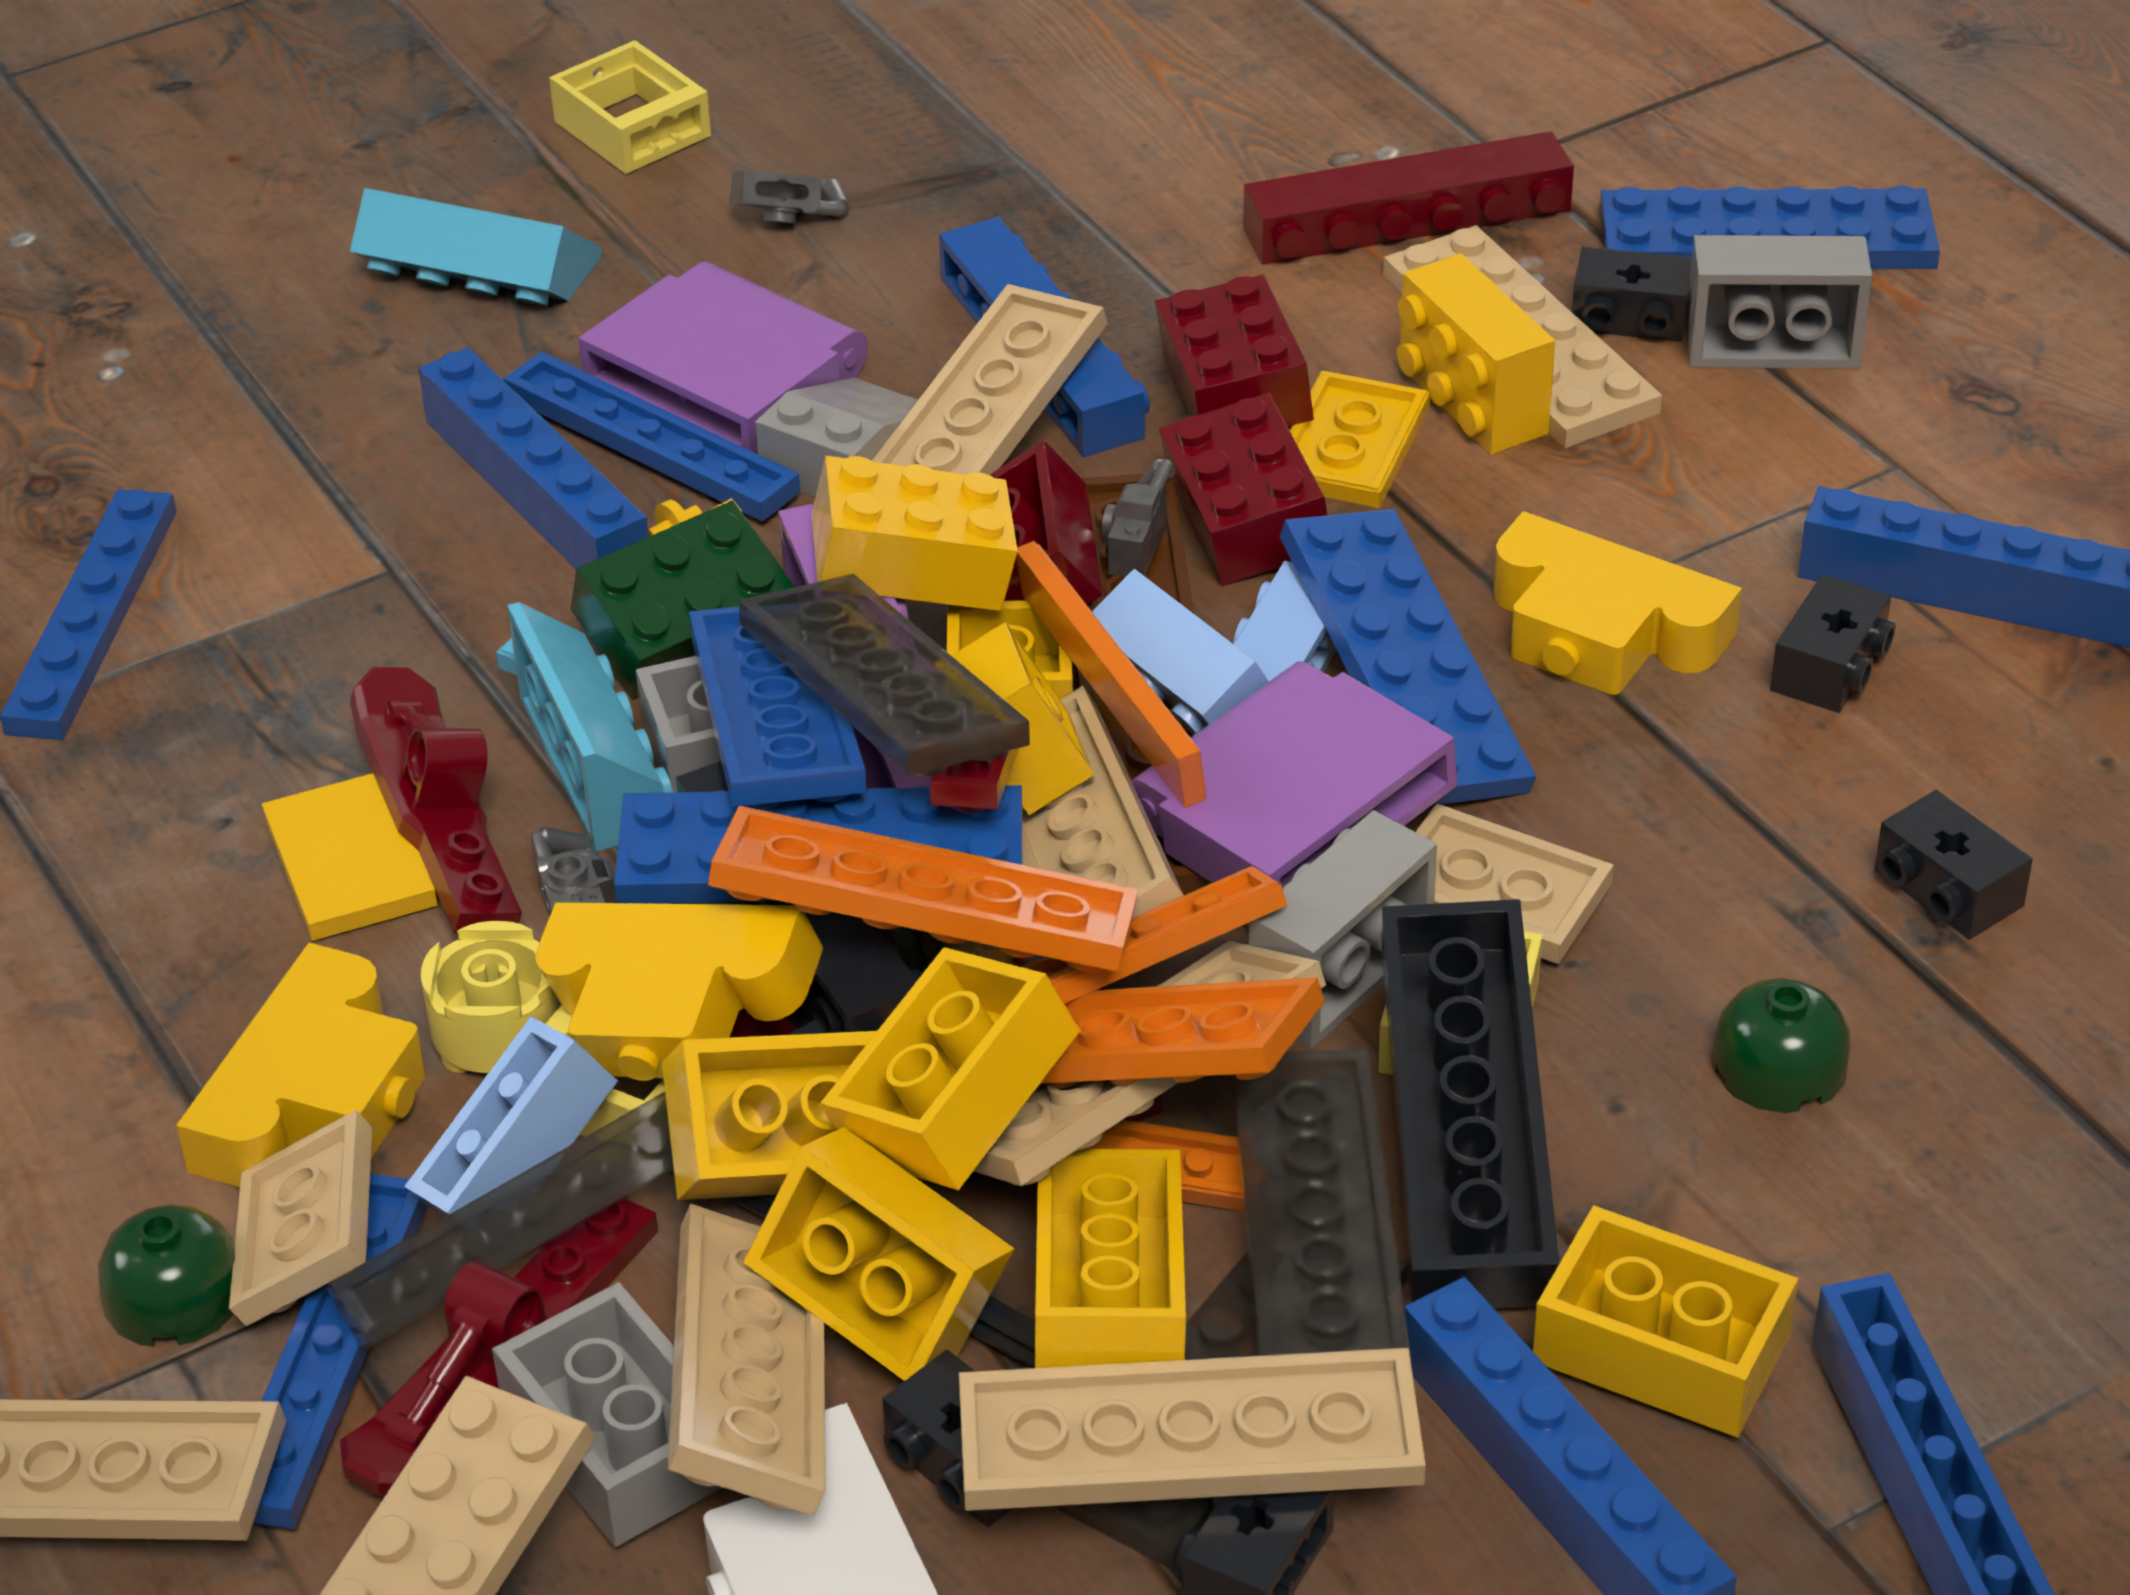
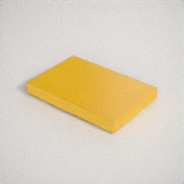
M1321 371L1310 391L1314 420L1292 425L1290 432L1325 497L1380 508L1430 408V391Z
M373 773L261 803L265 822L311 941L438 906L435 888L421 855L398 832Z

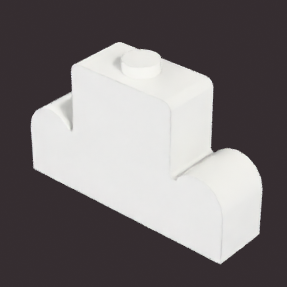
M847 1403L825 1410V1493L814 1516L790 1508L775 1509L761 1503L752 1496L712 1509L704 1515L709 1567L712 1575L706 1576V1586L709 1595H938Z

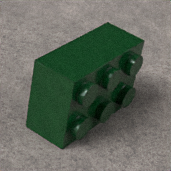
M731 500L576 568L571 611L601 655H606L612 671L632 700L639 698L636 669L696 656L690 633L689 611L795 601L797 589L736 503Z

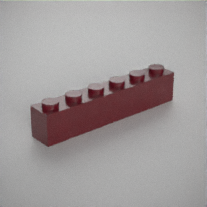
M1550 131L1244 184L1243 229L1262 265L1454 232L1476 225L1482 227L1571 211L1574 165L1553 132Z

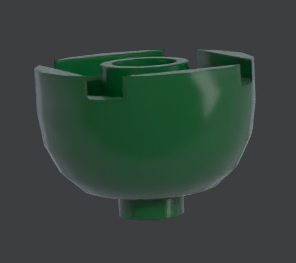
M1792 979L1760 980L1743 988L1722 1010L1716 1027L1711 1063L1715 1073L1718 1069L1726 1078L1725 1089L1734 1098L1757 1109L1781 1113L1800 1111L1801 1102L1811 1101L1821 1096L1820 1105L1832 1100L1844 1086L1851 1047L1850 1031L1838 1005L1823 990L1804 981Z
M168 1204L147 1208L127 1218L111 1233L98 1262L100 1299L105 1317L117 1334L138 1345L155 1347L152 1337L164 1339L176 1336L179 1346L194 1343L218 1331L234 1315L229 1309L232 1269L235 1261V1243L232 1237L219 1221L192 1206Z

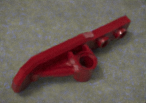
M372 667L353 688L350 699L356 733L397 830L419 851L454 934H457V930L479 922L507 921L519 924L522 911L486 834L487 817L479 802L488 760L487 743L483 732L477 728H446L436 688L409 667Z
M599 1186L514 1278L478 1260L465 1264L454 1276L444 1301V1313L449 1336L369 1421L339 1440L345 1479L380 1497L386 1496L465 1376L499 1388L492 1349L605 1290L658 1233L656 1212Z

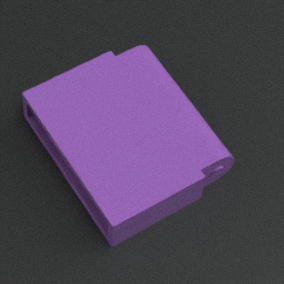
M709 262L697 264L679 278L669 274L578 337L582 371L758 454L755 421L787 391L855 378L861 371L868 353V341L862 332Z
M1302 661L1292 664L1191 737L1201 751L1206 787L1205 800L1184 808L1153 766L1131 780L1155 834L1163 838L1165 853L1211 883L1253 866L1280 883L1282 888L1292 880L1294 874L1301 866L1307 863L1311 864L1333 845L1335 839L1343 830L1353 828L1372 810L1405 826L1458 786L1454 737L1344 672L1332 678L1314 666Z

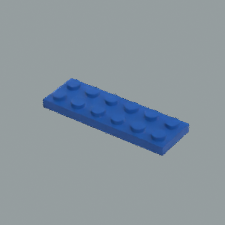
M1682 186L1674 189L1642 190L1636 187H1623L1618 190H1601L1600 216L1604 249L1692 258L1694 235L1866 236L1871 269H1938L1940 248L1926 188L1895 186L1890 189H1859L1854 186H1841L1836 189H1804L1798 186H1788L1782 189H1749L1747 187L1734 186L1728 189H1694Z
M1395 509L1285 520L1280 539L1350 677L1454 737L1458 786L1431 806H1434L1436 803L1442 805L1530 793L1536 779V774Z
M814 600L689 611L691 638L732 807L747 806L753 809H769L778 806L784 801L814 799L820 802H835L846 798L850 794L866 793L864 763Z
M1022 785L1006 786L998 809H985L976 813L958 812L948 806H931L930 787L924 786L914 788H868L866 793L850 794L846 798L835 802L803 799L784 801L778 806L769 809H757L1023 865ZM729 791L623 794L614 882L616 903L669 904L765 902L777 900L768 898L754 901L742 900L733 897L725 889L708 886L711 861L738 806L732 807Z

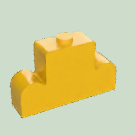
M1525 511L1517 517L1499 538L1496 545L1493 594L1495 601L1500 607L1513 612L1510 655L1517 661L1607 694L1616 695L1625 688L1652 654L1657 655L1658 660L1665 667L1673 671L1699 673L1713 666L1737 636L1742 588Z
M555 903L537 948L536 961L540 971L563 1008L573 1015L568 1026L571 1037L613 1077H629L635 1080L648 1081L653 1078H663L662 1063L682 1040L730 1038L738 1012L741 1009L745 1008L749 1015L762 1021L780 1020L792 1014L802 1005L808 995L823 946L805 912L796 908L795 905Z
M313 943L306 945L177 1123L176 1127L187 1173L240 1187L242 1171L355 1110L373 1128L371 1158L373 1157L398 1118H404L409 1113L414 1102L415 1093L425 1080L426 1075L417 1026L412 1022L384 1015L376 967L370 960L359 955Z

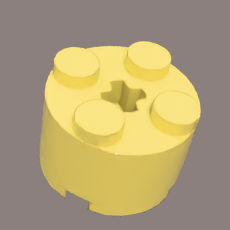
M507 921L479 922L457 930L458 940L448 944L443 949H441L439 941L429 950L422 963L421 982L431 1039L435 1049L441 1055L442 1064L452 1072L465 1073L472 1071L489 1073L530 1016L546 1023L561 1006L560 1001L538 967L536 953L540 942L534 939L533 930L522 924Z

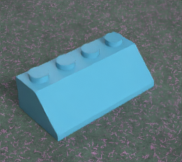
M364 188L350 247L351 253L368 260V270L399 277L401 268L417 271L416 279L440 286H448L450 278L467 281L466 289L490 296H498L499 287L515 290V299L541 306L548 305L549 297L569 301L599 262L603 251L602 247L564 226Z
M520 602L509 604L507 608L521 702L586 834L590 837V841L594 843L596 851L616 847L619 843L623 794L673 793L668 774L664 767L654 768L653 752L645 730L643 728L634 730V718L630 702L624 691L615 693L614 677L606 655L596 656L585 633Z

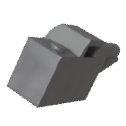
M732 171L730 203L751 205L753 208L764 210L763 221L795 223L796 213L831 215L839 218L846 215L849 211V203L840 183L836 179L830 178L825 180L819 177L755 171Z
M1155 460L1138 483L1124 486L1116 505L1108 504L1106 506L1102 519L1101 535L1102 539L1108 540V575L1126 577L1133 569L1143 576L1146 575L1167 525L1166 485L1175 474L1170 460Z
M541 827L531 835V842L537 857L535 864L538 885L549 917L555 903H616L615 875L609 860L598 856L594 843L590 841L588 835L549 827Z

